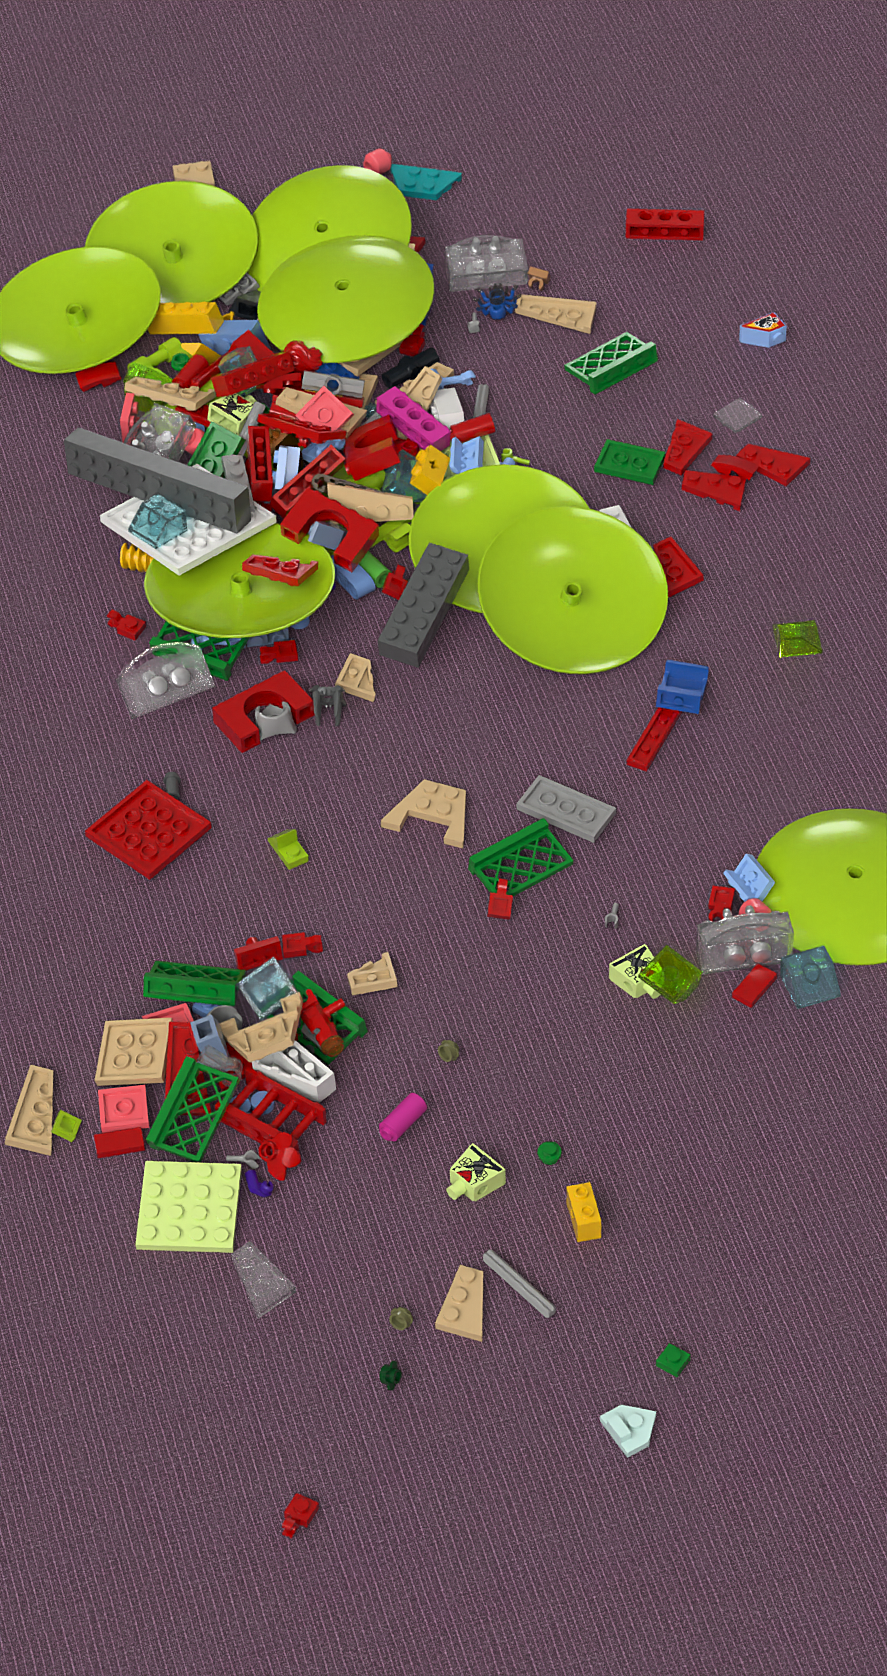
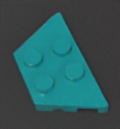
M392 164L390 169L395 186L405 197L437 200L443 193L452 188V184L455 181L460 182L462 180V173L398 164Z

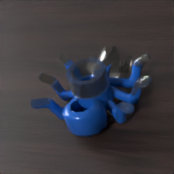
M495 283L493 290L490 287L488 288L489 298L478 287L477 291L480 292L483 300L488 303L483 304L481 299L473 297V301L478 302L480 307H476V310L482 311L485 316L490 312V317L493 320H502L506 316V311L512 314L514 308H518L516 304L517 299L522 297L521 294L514 297L518 285L511 289L510 296H505L508 294V286L505 287L504 291L501 283H499L498 287Z

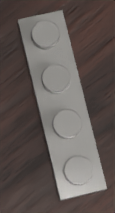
M222 456L225 479L248 486L250 512H254L255 506L243 456Z

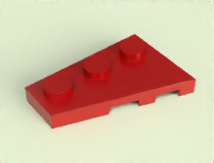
M677 419L672 440L664 459L663 468L682 475L710 443L713 433Z
M685 470L682 481L683 491L702 498H713L716 500V503L721 505L725 503L732 505L733 509L737 511L741 509L746 478Z
M252 554L242 563V571L249 572L255 576H263L272 581L284 582L290 586H299L318 570L319 561L303 564L300 563V559H291V561L284 562L280 561L278 557Z

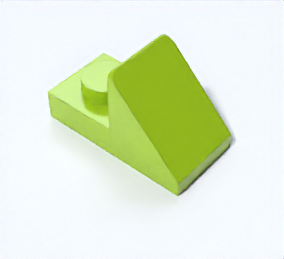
M287 829L268 838V842L289 870L309 861L308 854L297 841L296 829Z

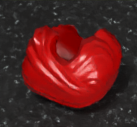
M291 341L283 351H289L295 370L292 373H301V376L304 375V370L317 371L323 363L321 361L322 352L315 347L307 348L303 341Z

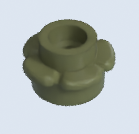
M444 1040L438 1047V1054L445 1062L455 1061L459 1057V1047L451 1040Z
M398 1307L391 1310L389 1321L395 1329L404 1330L406 1327L411 1326L413 1317L408 1309Z

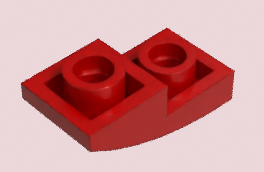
M116 362L102 363L75 373L79 387L83 392L99 384L106 387L122 379Z
M287 373L256 385V389H263V393H275V389H283V385H294V381H301V373Z
M718 455L711 464L721 474L730 475L732 471H735L738 476L748 480L753 477L759 467L748 460L730 455Z

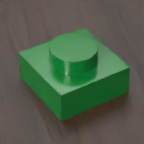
M669 1343L656 1360V1366L678 1377L689 1363L691 1354Z

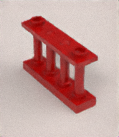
M247 1067L245 1069L247 1085L232 1103L228 1104L220 1121L251 1139L262 1143L266 1139H273L278 1133H281L278 1129L290 1114L296 1110L305 1115L291 1132V1135H293L291 1146L299 1152L297 1140L313 1121L323 1126L326 1124V1108L320 1103L313 1102L266 1077L262 1072ZM255 1089L268 1092L251 1113H246L239 1109ZM274 1100L286 1105L270 1124L258 1120ZM219 1101L215 1104V1111H217L221 1105Z

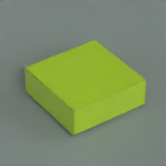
M60 1110L51 1132L72 1142L76 1137L82 1120Z

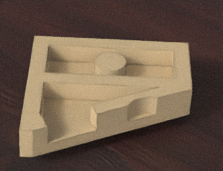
M210 161L173 165L175 181H192L215 186Z
M350 653L335 685L342 686L346 693L374 702L376 694L373 689L370 660Z
M388 952L383 953L382 959L374 964L369 961L361 968L347 974L352 995L397 987V979Z

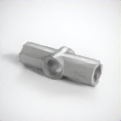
M304 370L302 389L319 391L325 386L333 395L339 394L362 398L365 380ZM336 380L339 384L338 388H330L328 381Z

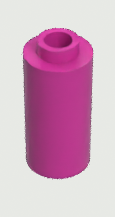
M410 1093L379 1124L380 1135L387 1141H397L427 1110L425 1101L419 1095Z

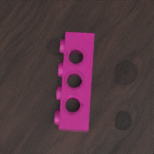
M394 386L377 397L376 412L382 417L390 414L395 427L411 441L416 442L421 449L425 450L431 444L439 451H442L450 446L451 431L448 427L442 425L432 414L427 413L418 403L411 400L405 392L400 391Z

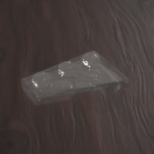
M251 1241L231 1253L232 1262L241 1282L244 1284L247 1296L254 1307L258 1319L296 1293V1286Z

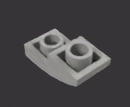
M246 273L232 289L220 296L219 299L228 306L233 304L237 296L257 290L260 286L257 281Z

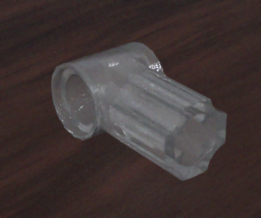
M210 1045L204 1047L197 1058V1063L230 1074L227 1071H235L236 1074L230 1075L238 1077L241 1082L243 1064L239 1059L229 1058ZM227 1080L221 1081L227 1087H229L231 1084V1082Z

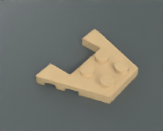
M424 779L382 818L381 827L400 832L408 816L447 825L449 828L444 836V844L463 849L466 790Z
M300 992L280 999L284 1013L239 1030L235 1018L220 1023L225 1041L249 1063L261 1060L267 1055L293 1046L303 1004Z

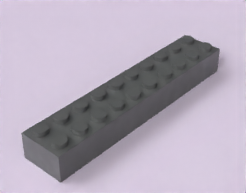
M79 427L64 439L68 474L236 534L251 521L248 486Z

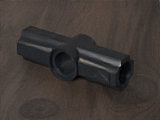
M432 347L413 357L406 355L399 360L397 366L382 374V380L388 389L408 379L414 380L425 366L429 368L439 362V356Z

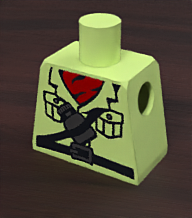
M237 393L224 396L209 404L207 420L239 436L256 400L251 395L243 398Z
M645 944L609 964V979L633 998H639L646 993L653 999L661 995L663 991L660 987L662 983V970Z
M471 1144L450 1169V1182L452 1185L446 1189L447 1193L454 1200L464 1194L472 1201H477L506 1184L505 1168L475 1144Z

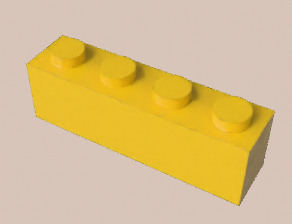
M216 302L160 303L157 314L148 331L149 334H216L224 320Z

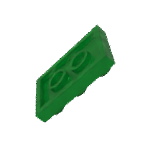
M211 421L187 465L192 467L198 464L210 473L225 478L222 456L238 455L246 440Z
M607 439L594 465V472L653 485L664 462L666 452Z

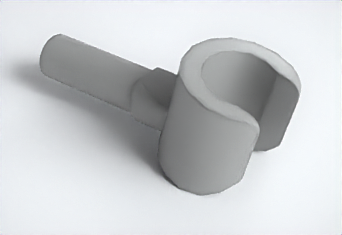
M475 312L472 313V321L467 322L470 334L480 332L479 320H477V313Z
M614 903L611 913L605 916L606 928L609 922H615L614 928H618V903Z
M249 1150L241 1156H226L227 1161L245 1162L252 1169L259 1167L255 1160L261 1159L253 1150Z

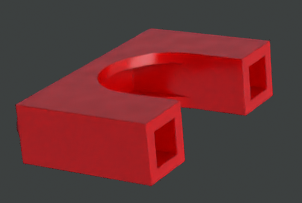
M390 414L355 428L348 438L345 439L343 451L346 464H344L348 476H353L354 481L400 463V454L394 443L395 440H398V432Z
M308 487L280 524L281 535L297 544L302 541L315 521H335L343 525L347 530V534L334 551V563L350 572L355 570L379 537V525L373 519L365 518L354 509H348L337 500H331L321 492Z
M284 670L212 707L213 721L238 750L244 753L260 744L259 729L247 717L250 711L258 706H268L269 704L283 709L282 701H285L289 704L294 723L297 725L315 715L313 699Z

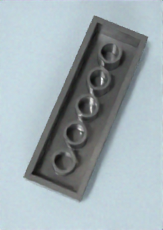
M433 543L428 544L378 639L379 655L419 668L469 572L467 554Z

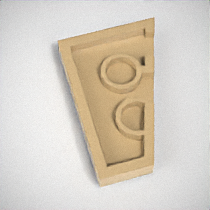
M460 1265L435 1322V1329L482 1342L483 1271Z

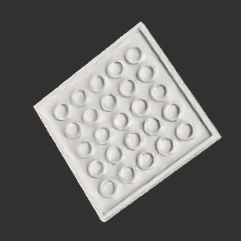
M198 464L192 466L199 470L210 473ZM136 497L100 515L101 523L177 575L187 572L277 522L276 515L255 501L254 512H251V521L237 534Z

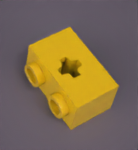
M431 444L425 450L421 449L415 457L417 461L411 470L412 477L410 480V484L426 495L437 486H441L450 460L448 456Z
M591 1183L566 1186L567 1207L577 1242L601 1238V1218Z

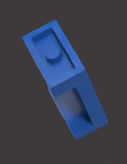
M667 660L662 683L658 686L656 707L699 714L707 686L709 667Z

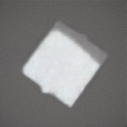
M738 398L715 412L713 417L723 423V426H727L733 432L738 433L761 419L762 414L754 409L753 405H749L741 398Z

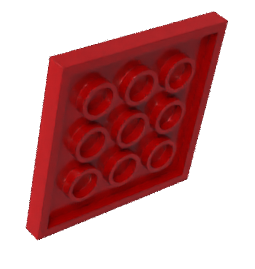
M146 780L86 829L85 835L91 841L150 880L208 832L212 826L209 820Z

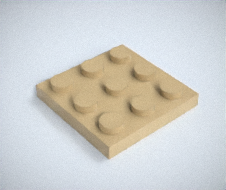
M172 1018L105 1021L95 1076L97 1086L164 1083L167 1068L169 1021H173Z

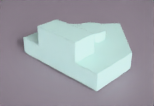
M620 1405L600 1416V1422L627 1458L649 1446L656 1419V1411Z

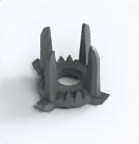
M315 685L309 689V692H312L315 723L317 726H320L322 705H325V708L328 705L330 708L332 705L334 706L335 726L340 724L342 707L346 706L343 698L345 690L342 686L319 687V685Z

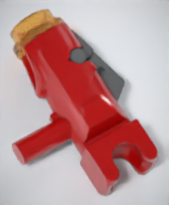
M307 989L308 999L302 1004L300 1018L304 1022L301 1031L324 1054H327L329 1057L337 1056L344 1049L343 1039L338 1035L336 1025L330 1021L333 1013L346 1005L340 998L323 1009L313 992Z

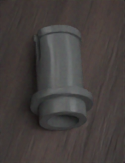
M168 772L163 778V783L166 785V793L178 800L180 798L179 783L181 779L176 772Z

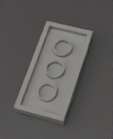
M538 775L516 804L517 810L537 819L544 818L547 823L593 843L616 814L615 807Z

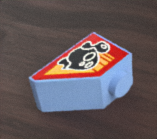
M773 312L740 325L739 341L745 344L769 348L786 341L787 326Z

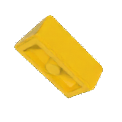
M202 343L181 344V348L192 356L195 354L203 356L209 365L221 357L220 354Z

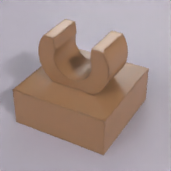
M530 266L528 272L530 279L528 283L529 288H532L535 282H539V291H542L544 283L549 284L550 274L548 271Z

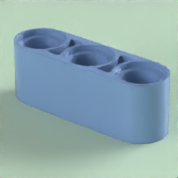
M334 554L331 555L335 567V580L354 599L357 600L375 591L373 579L359 564L353 572H350L335 564Z

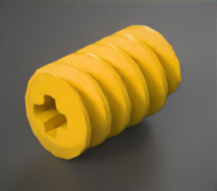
M125 542L120 552L121 567L123 569L129 568L133 571L137 569L138 572L147 571L153 558L139 548L136 551L134 544H131L128 549V544Z

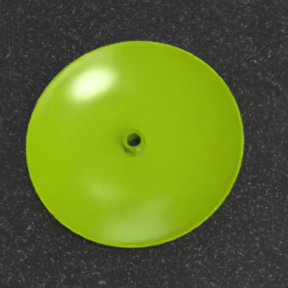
M350 165L326 166L297 175L272 191L253 213L252 217L254 218L258 233V246L254 261L247 273L258 282L260 287L257 290L262 291L268 278L287 259L309 246L339 237L377 236L408 246L412 222L406 199L389 179L377 172L362 167Z
M172 181L140 188L115 201L93 224L87 236L85 247L116 248L141 258L152 268L157 276L161 291L160 303L211 302L227 293L245 276L257 252L258 233L250 211L239 199L229 192L200 182Z
M366 235L334 238L301 250L287 259L272 273L259 297L258 319L265 336L282 351L291 341H303L307 348L315 347L322 352L321 361L323 363L361 360L397 345L422 323L433 302L434 281L425 260L413 249L400 242Z
M94 246L70 249L50 255L31 264L13 277L0 291V356L21 369L47 374L84 370L116 357L132 346L152 324L159 309L161 297L157 276L152 268L141 258L127 251L110 247Z
M505 464L470 469L442 482L441 486L434 488L417 508L409 530L411 559L416 568L429 543L467 554L469 572L452 604L466 610L483 613L478 598L477 578L482 557L492 539L515 519L539 509L557 506L589 507L579 493L570 485L538 469Z
M576 506L549 507L527 513L515 519L492 539L482 557L478 571L477 592L483 615L494 634L505 646L521 658L534 665L555 672L591 674L607 671L629 662L644 651L654 640L662 626L667 610L668 587L666 576L651 546L641 535L624 522L589 508Z
M275 523L181 575H177L153 558L145 574L144 590L153 610L168 623L180 629L198 635L218 638L253 637L285 629L313 614L327 600L333 589L335 567L328 551L321 545L309 542V535L306 534L302 541L297 544L282 536L280 524ZM252 554L278 557L280 561L284 562L291 561V559H300V563L303 564L319 561L318 570L299 586H290L284 582L272 581L269 578L255 576L249 572L242 571V563Z
M850 808L822 811L800 818L776 833L764 846L757 859L775 881V884L763 900V903L772 911V920L769 928L793 948L820 960L845 965L887 963V814L873 810Z

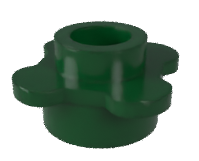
M394 1360L391 1361L390 1365L385 1364L381 1368L379 1375L380 1382L386 1384L387 1389L390 1391L395 1388V1384H398L402 1377V1372L397 1367L398 1363Z

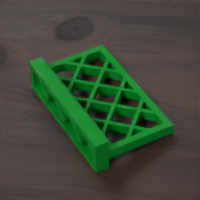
M625 332L565 364L564 367L567 372L589 385L590 392L597 394L657 362L656 344L651 341L646 344L630 333ZM619 349H629V351H619ZM588 366H598L597 368H587Z
M166 621L157 637L153 636L149 644L152 654L228 681L231 676L230 670L250 637H244L239 643L230 646L228 641L230 638L216 637L211 639L208 636L209 640L197 644L195 638L201 635L190 632V634L178 637L176 631L181 629ZM172 632L175 633L176 639L170 641L163 640L165 635ZM193 639L195 644L186 648L181 645V642ZM226 640L228 647L219 650L215 649L214 644ZM211 645L214 651L203 654L199 649ZM228 652L231 653L228 662L220 660L218 657Z
M542 818L472 855L469 858L468 870L472 875L476 874L491 893L497 892L495 888L499 881V871L512 873L511 881H508L507 884L509 891L506 892V895L515 896L573 865V859L550 832L547 821ZM547 838L551 843V848L538 846V841ZM523 849L534 851L532 858L520 856L519 854ZM536 851L548 853V861L535 859ZM552 854L562 856L565 860L560 864L550 862ZM505 859L515 860L514 868L502 866L501 861ZM518 861L530 863V870L516 869ZM533 864L545 866L546 871L543 873L532 872ZM486 869L497 870L495 878L485 876L482 871ZM515 874L528 877L527 881L523 884L513 882Z
M155 961L150 972L144 974L143 997L235 1007L237 993L246 977V970Z
M298 970L292 976L293 982L261 1013L266 1019L274 1017L271 1012L276 1008H282L280 999L289 996L294 990L300 992L304 1003L308 999L306 990L310 989L323 1009L337 1001V999ZM346 1006L333 1013L331 1018L337 1030L347 1029L351 1033L346 1038H340V1044L327 1056L318 1047L316 1049V1045L312 1041L304 1039V1034L301 1031L304 1025L303 1020H301V1028H297V1034H301V1036L298 1035L297 1042L303 1047L312 1045L314 1047L313 1055L327 1065L357 1036L362 1038L368 1032L364 1019Z
M186 1056L146 1138L149 1146L158 1151L161 1149L190 1161L201 1163L240 1079L197 1063L195 1059ZM203 1071L209 1074L211 1080L198 1085L196 1078L199 1072ZM223 1080L230 1081L229 1088L219 1093L216 1083ZM213 1085L216 1094L203 1099L200 1090ZM197 1091L201 1101L188 1106L186 1102L188 1095ZM219 1099L221 1104L219 1109L209 1114L206 1104ZM203 1106L206 1115L193 1120L190 1111ZM187 1112L191 1122L178 1127L176 1123L177 1117ZM209 1120V1130L199 1135L196 1125ZM193 1126L196 1136L183 1141L180 1131ZM177 1133L181 1143L173 1146L166 1145L167 1138ZM198 1141L200 1149L197 1155L188 1153L185 1146Z

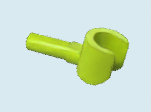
M503 449V454H501L502 462L505 458H512L515 462L526 465L530 464V460L513 456L512 449Z

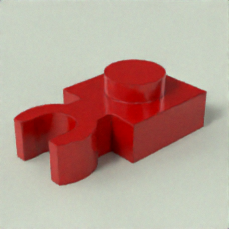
M712 886L708 904L709 909L712 910L709 913L710 924H713L715 917H721V925H723V910L730 909L732 911L735 888Z

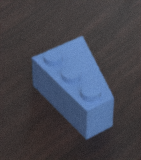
M224 320L216 334H198L202 344L220 355L229 351L232 343L248 329L271 350L259 320Z

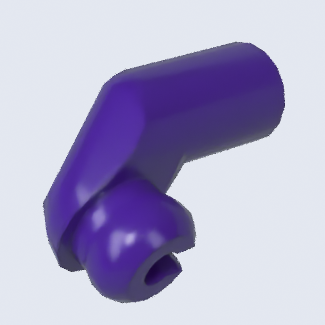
M255 1170L245 1172L246 1182L251 1193L261 1197H268L272 1194L274 1189L272 1182H259Z

